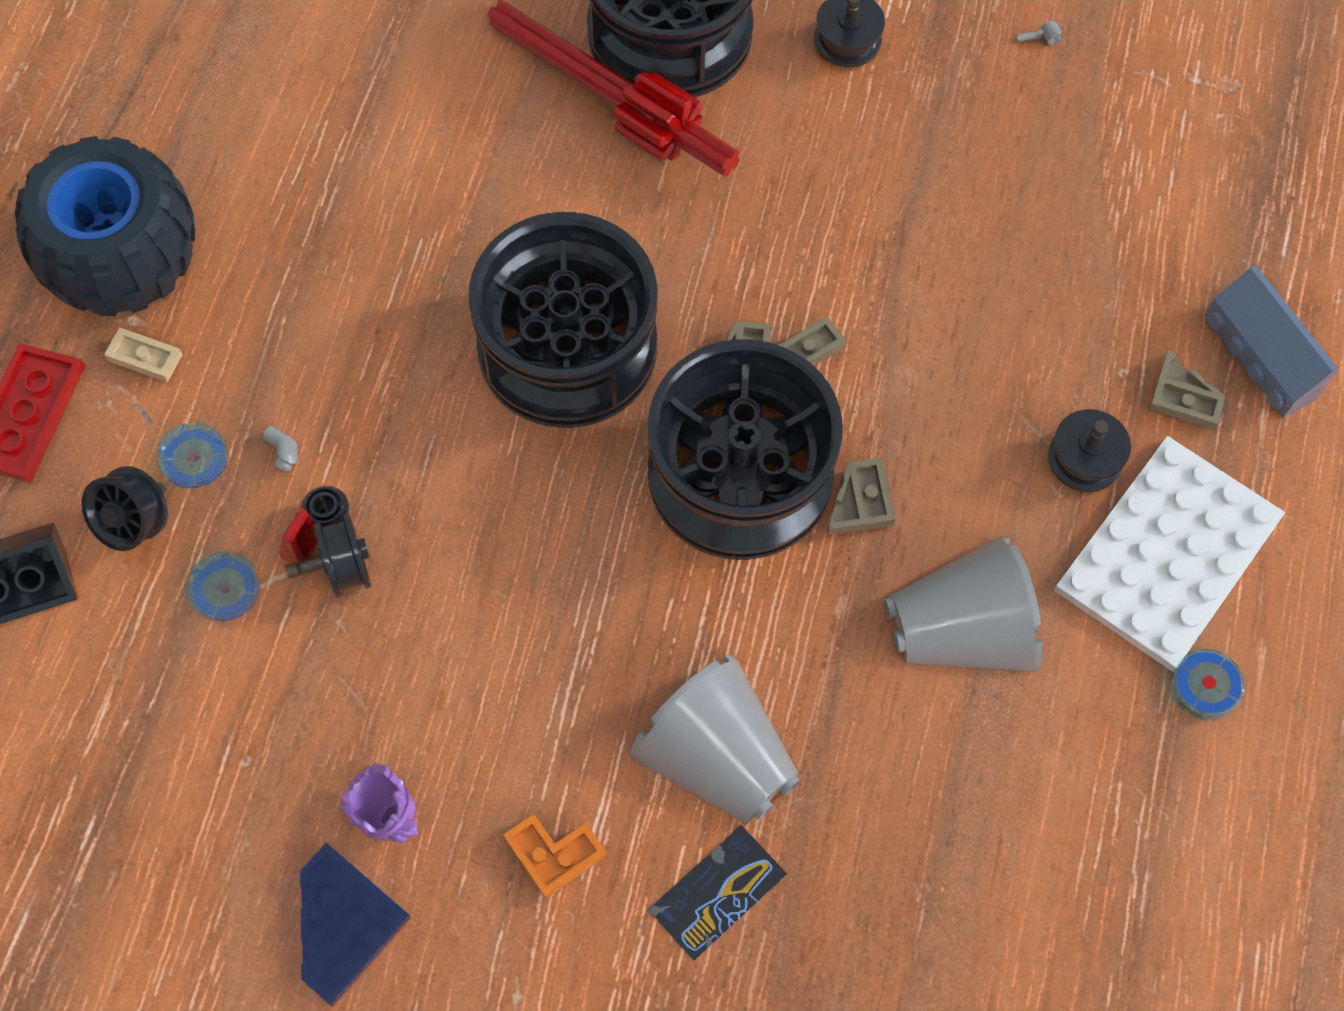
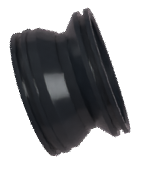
M736 339L710 344L690 353L672 367L656 389L648 417L649 489L655 508L669 529L682 541L701 552L733 560H751L771 556L790 548L803 539L815 527L826 509L832 488L834 469L842 442V415L836 395L830 384L817 368L805 358L785 347L760 340ZM726 402L721 417L701 413L714 405ZM761 404L777 410L785 417L765 419ZM739 416H746L751 420L739 421L736 418ZM678 443L695 453L693 458L681 469L676 455ZM804 448L807 451L808 461L805 474L801 473L789 458ZM715 462L719 464V467L711 469L705 467L704 464ZM774 464L780 467V470L770 471L765 466ZM719 494L720 502L711 499V497ZM763 497L773 501L771 503L761 504Z

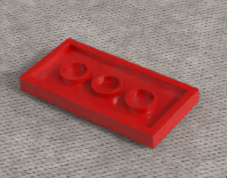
M21 343L18 344L0 382V475L29 483L32 482L85 368L82 359Z

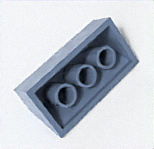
M1256 265L1249 268L1216 296L1205 314L1210 327L1219 333L1226 342L1229 352L1239 359L1246 368L1249 378L1259 385L1266 394L1269 404L1277 409L1283 418L1314 402L1338 370L1336 365Z

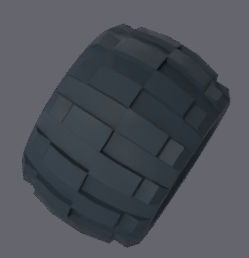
M97 136L80 138L79 142L67 146L63 144L50 151V155L41 163L34 164L26 175V186L18 191L15 218L16 225L18 226L16 227L17 241L22 256L40 284L51 291L62 302L83 312L90 309L93 313H98L99 316H116L118 312L129 310L132 313L147 309V305L158 298L164 299L175 289L174 286L176 285L177 278L185 276L190 265L193 248L192 241H195L194 213L182 183L161 159L151 151L149 152L145 147L139 148L136 144L131 143L130 140L118 137L107 140L98 139Z

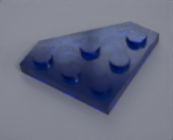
M325 843L300 870L303 956L301 975L302 981L333 1007L411 917L328 843Z

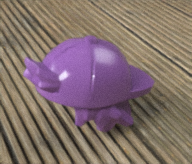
M374 763L372 768L366 766L362 773L355 774V780L348 782L350 789L344 791V796L341 798L344 805L340 809L350 818L349 823L351 825L357 826L368 837L378 841L393 840L394 842L404 843L407 841L406 837H414L418 834L416 830L418 824L413 821L416 814L415 801L401 778L398 779L396 774L391 772L387 765Z

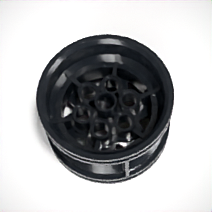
M589 0L587 29L589 47L593 58L634 84L635 77L642 72L648 74L655 72L693 97L702 96L716 90L734 77L743 66L750 52L754 21L751 7L753 0ZM616 4H626V6L620 11Z
M553 212L536 215L512 225L495 237L485 248L476 262L471 275L469 307L473 327L477 335V353L481 372L492 393L505 407L518 416L537 424L557 428H574L596 424L615 416L627 408L642 393L653 373L657 357V329L655 321L658 288L653 266L639 243L626 231L602 218L577 212ZM583 279L590 280L595 283L585 285ZM546 281L545 288L542 286L535 285ZM598 303L600 306L591 307L589 304ZM534 305H540V306H542V307H540V308H538V309H532V308H530V307H532V306H534ZM628 320V328L623 337L614 328ZM504 324L519 331L509 341L506 340L503 333ZM594 332H598V333H601L602 335H600V336H598V337H593V336H590L589 334L594 333ZM533 335H542L539 339L530 338ZM560 350H573L570 353L560 352Z

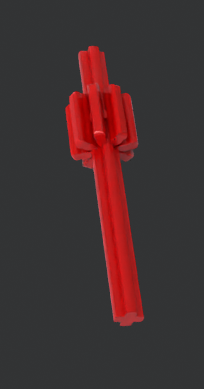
M498 0L496 7L489 9L487 17L490 18L489 24L613 104L615 108L612 117L617 119L614 129L660 161H664L667 158L672 161L678 158L682 149L724 177L729 175L731 169L737 167L740 158L737 156L740 151L701 127L703 116L699 112L702 109V104L689 93L655 72L650 74L642 72L635 77V84L504 0Z

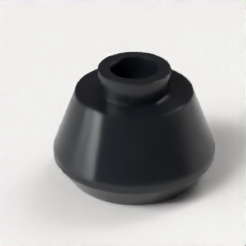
M320 486L306 494L302 500L301 508L308 511L313 525L316 522H320L324 526L343 520V514L349 511V503L346 495L338 488Z

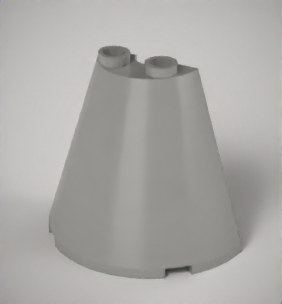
M1001 536L994 538L884 599L886 616L888 620H895L898 631L893 632L896 650L898 653L903 652L906 663L1019 671L1039 670L1042 662L1043 641L1041 639L1036 640L1035 638L1038 625H1041L1037 598L1029 571L1016 545H1007L1010 543L1009 537Z
M727 655L722 659L725 662L724 664L720 665L715 660L682 685L651 717V730L648 734L644 730L638 734L629 755L635 761L747 825L754 817L759 821L766 816L774 806L770 800L779 792L784 796L788 795L799 784L800 780L797 778L799 776L798 771L741 665L734 656Z

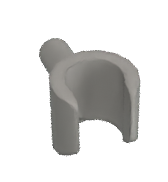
M1048 21L1041 29L1017 34L1016 38L1017 42L1045 38L1047 44L1053 46L1061 41L1060 34H1062V31L1056 22Z

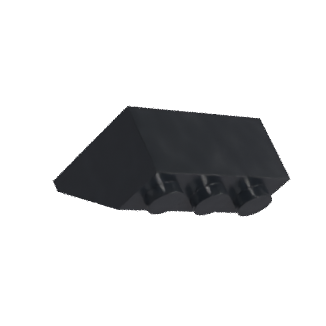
M54 522L0 539V624L77 600L78 596L67 553Z

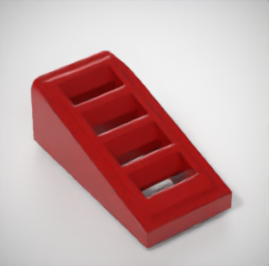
M301 508L297 512L282 538L279 555L291 563H298L309 558L318 543L315 528L308 511Z

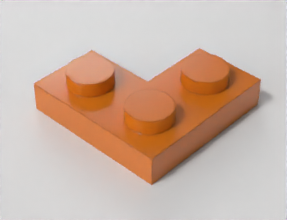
M535 814L503 834L505 841L545 899L607 857L606 850L587 823H584L557 843L553 842Z

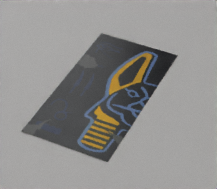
M741 825L649 909V912L695 961L783 879L787 873Z

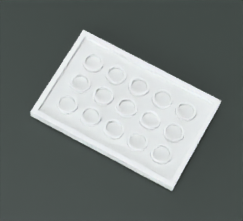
M1167 436L1056 585L1054 591L1174 672L1285 512Z

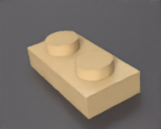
M119 327L104 356L108 362L168 383L183 354L180 348Z

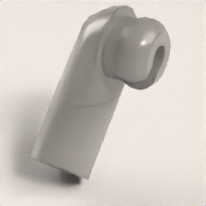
M271 425L265 430L263 440L276 448L277 458L274 460L275 467L280 471L289 472L293 464L297 463L298 445L293 438Z

